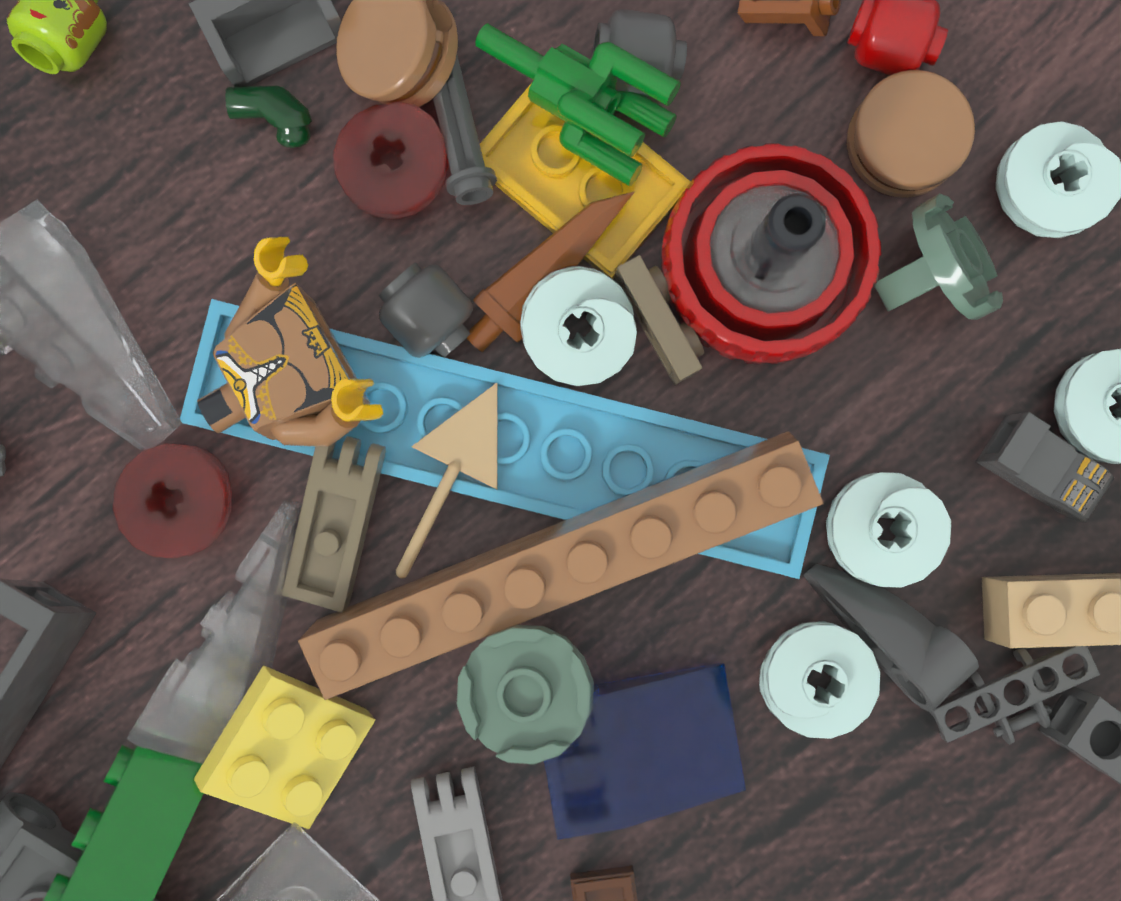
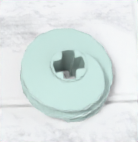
M1062 121L1041 124L1024 134L1006 150L997 167L996 192L1003 211L1018 227L1039 237L1063 238L1082 232L1108 216L1121 198V162L1118 156L1104 147L1099 138L1082 126ZM1059 176L1063 183L1054 185L1052 178Z
M571 266L553 271L533 286L522 307L520 330L526 351L537 368L555 381L574 386L601 383L618 373L633 355L637 336L633 306L622 287L601 271L579 266ZM587 311L586 320L592 326L591 331L585 337L577 332L574 339H569L570 332L564 324L565 319L570 314L580 318L582 312Z
M1121 349L1102 351L1083 357L1066 370L1055 393L1054 414L1060 433L1070 445L1076 448L1075 451L1094 461L1110 464H1121ZM1113 397L1117 399L1120 408L1112 411L1117 418L1112 416L1109 409L1111 405L1117 403Z
M879 472L865 474L846 484L832 501L826 520L828 545L838 564L856 579L879 587H904L925 579L941 564L950 545L951 519L943 502L932 491L926 489L922 483L901 473ZM879 518L895 519L890 527L891 532L895 535L893 541L877 539L883 531L881 525L877 523Z
M830 622L801 623L782 633L768 650L760 668L759 686L767 707L787 728L809 738L831 739L853 731L870 716L879 697L880 670L873 651L854 632ZM813 669L820 673L823 669L824 672L832 677L831 683L827 689L818 686L815 694V688L807 683V678Z

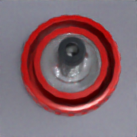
M765 143L763 146L757 147L750 145L737 149L731 155H723L714 160L708 169L700 171L692 179L681 194L670 214L663 236L661 272L666 279L670 296L669 304L678 313L679 322H685L696 332L701 344L706 348L711 347L717 350L719 355L723 357L741 359L748 364L785 363L805 357L827 346L855 322L856 317L871 298L870 291L878 280L880 272L878 263L882 255V247L878 236L879 225L876 215L872 212L869 205V199L864 191L853 181V177L848 172L839 168L831 159L824 155L813 153L804 147L796 145L784 146L779 143Z

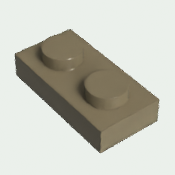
M640 255L618 266L615 280L629 298L637 320L674 386L696 375L703 368L698 357L705 354L696 332L685 322L678 324L667 305V302L670 301L666 279L661 270L656 265L647 269Z

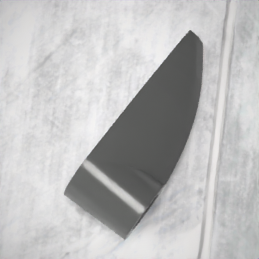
M815 564L803 575L848 630L857 634L873 651L877 664L920 708L933 712L979 668L975 655L957 635L942 626H935L909 604L884 588L858 580L847 572Z

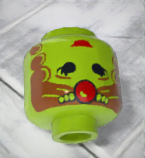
M18 0L7 16L9 32L13 36L11 43L15 51L35 68L49 74H57L59 71L74 72L85 65L106 33V18L97 5L98 0Z

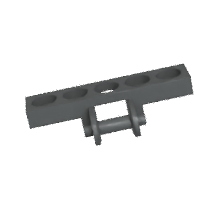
M1061 647L1034 660L1025 648H1019L1013 651L1016 660L1022 662L1023 667L987 684L984 683L979 673L975 671L967 679L974 687L945 699L933 712H930L938 725L941 739L949 743L995 722L996 727L992 729L996 737L1002 736L1005 742L1010 745L1015 742L1013 733L1038 722L1043 728L1051 727L1049 714L1052 713V710L1048 704L1044 705L1042 701L1100 675L1088 647ZM1073 654L1081 656L1084 667L1065 674L1062 667L1065 658ZM1049 667L1054 672L1055 680L1044 684L1038 670ZM1012 680H1020L1025 685L1022 689L1025 697L1016 704L1007 702L1004 696V688ZM989 693L995 697L997 705L993 703ZM975 701H976V703H977V705H978V708H979V710H980V712H981V713H979V714H977V712L975 711V707H974ZM956 706H962L966 710L968 718L948 727L945 722L947 711ZM1030 706V710L1007 720V716Z

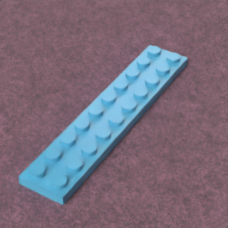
M211 299L181 412L180 423L214 431L203 417L197 401L227 383L213 356V351L224 340V333L238 310V305ZM330 329L357 379L373 380L374 385L365 390V394L370 401L368 405L381 404L383 408V415L380 419L360 421L354 429L339 439L335 444L332 458L339 459L342 445L347 436L361 440L357 465L363 467L370 445L372 443L386 447V453L381 473L405 480L438 487L448 465L411 446L496 383H498V490L460 471L450 491L563 520L570 519L767 440L432 354L420 358L413 357L404 347ZM246 418L221 432L311 456L314 455L315 446L283 445L278 440H271L255 432ZM802 448L818 491L821 493L830 455ZM817 507L698 554L800 579Z

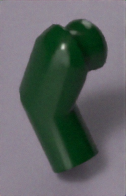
M276 85L226 88V109L230 119L265 118L272 126L277 128V141L284 147H301L309 142L311 134L308 124L312 122L310 112L286 88Z

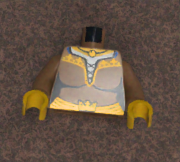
M288 236L262 239L254 250V262L258 272L224 333V340L213 351V356L227 383L198 399V407L209 426L216 433H221L246 418L255 432L271 440H278L283 445L328 447L354 429L360 421L380 419L383 415V408L381 404L368 405L370 401L365 394V390L374 385L373 380L357 379L315 301L296 283L289 286L288 277L301 276L306 272L308 267L306 258L303 255H291L284 258L285 248L290 244Z

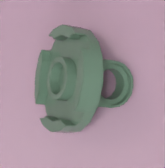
M939 193L916 206L912 212L913 228L923 257L884 277L874 285L888 312L940 286L955 308L968 319L978 320L1001 308L1003 303L1002 292L1000 293L996 290L990 293L986 283L998 276L987 249L966 216L954 222L946 212L953 207L952 204L954 203L948 196Z
M515 625L491 634L471 653L467 664L463 666L458 677L457 707L466 731L474 740L478 738L486 748L498 753L496 757L508 763L536 764L559 756L581 735L593 709L594 681L585 657L567 637L544 626Z

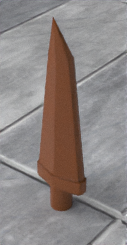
M634 192L591 202L489 287L483 288L473 298V301L485 314L469 330L471 334L467 339L479 351L484 352L503 331L519 343L523 339L520 330L522 307L533 286L553 271L578 266Z

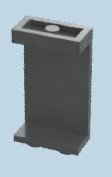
M0 579V614L28 630L0 674V769L96 615L95 611L41 581Z

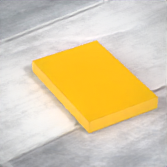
M530 84L480 143L485 167L495 171L497 177L495 185L552 233L557 231L591 202L634 192L583 258L596 270L614 279L617 267L631 259L674 208L679 197L691 181L644 142L632 157L642 163L643 167L638 178L630 187L565 149L559 141V134L565 121L529 100Z

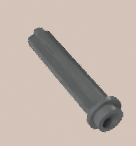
M456 56L454 67L447 82L433 100L452 174L445 183L447 192L455 196L456 202L461 205H474L492 197L494 193L492 187L497 182V177L493 169L485 167L458 56Z

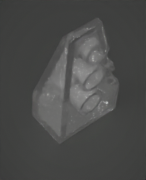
M35 200L0 222V353L6 355L12 349L38 366L35 370V378L51 389L58 383H62L81 396L82 405L87 414L148 455L175 431L182 422L85 248L72 236L67 226L55 218L38 200Z
M284 501L236 573L235 579L243 583V586L237 594L229 591L216 606L213 605L200 623L201 627H203L201 636L206 639L200 649L194 648L183 662L177 659L174 661L128 735L127 740L139 747L201 764L204 763L262 666L264 665L272 669L288 598L282 596L302 503L299 501Z

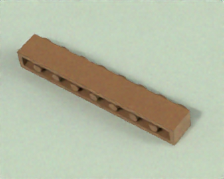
M787 431L347 607L343 613L337 611L317 619L301 636L298 642L324 700H327L490 636L493 633L518 625L818 507L824 503L799 441Z

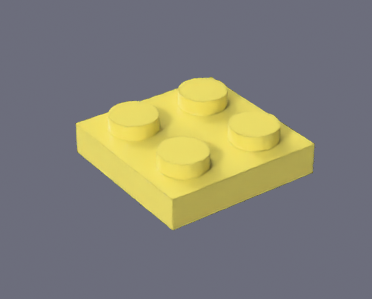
M263 665L194 777V781L201 793L310 829L376 719L366 708L337 696L324 700L320 689Z

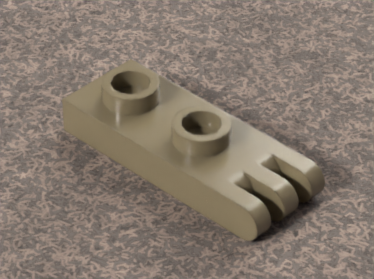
M347 436L344 440L339 459L332 458L336 442L328 447L315 446L282 596L341 613L350 605L386 453L385 446L372 443L366 454L364 467L357 465L361 440Z

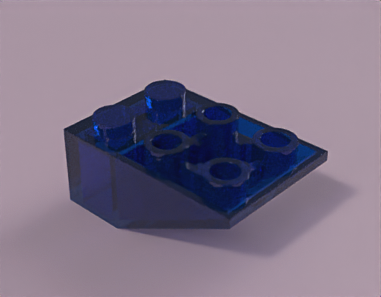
M724 663L594 684L593 709L581 735L559 756L544 761L557 840L624 829L746 791Z

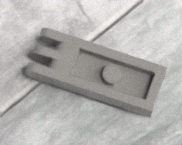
M475 767L461 770V782L465 791V795L455 796L450 772L437 774L436 781L440 800L432 802L426 778L412 779V795L433 900L503 901Z

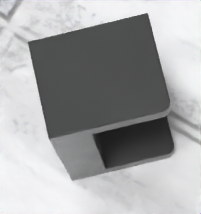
M195 0L189 3L220 68L234 87L251 86L336 44L341 19L331 0Z

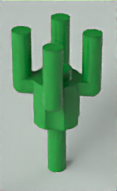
M488 23L480 29L476 37V47L533 80L529 87L528 98L534 104L565 121L559 134V141L565 149L629 187L636 181L643 167L642 163L632 157L641 147L645 133L614 116L615 111L621 112L662 137L668 135L676 121V114L647 97L634 92L617 91L615 87L618 77L664 105L669 106L675 99L681 82L611 42L599 44L590 60L563 43L557 48L551 47L543 56Z

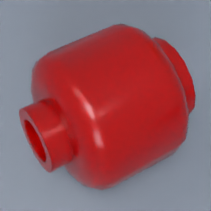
M863 0L847 43L856 46L854 54L857 63L891 76L902 71L919 70L922 63L934 66L944 46L948 29L938 25L941 11L940 5L936 0Z

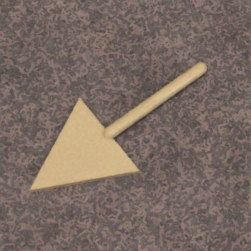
M498 383L494 384L411 446L448 465L396 569L397 577L403 579L409 574L460 471L498 490Z

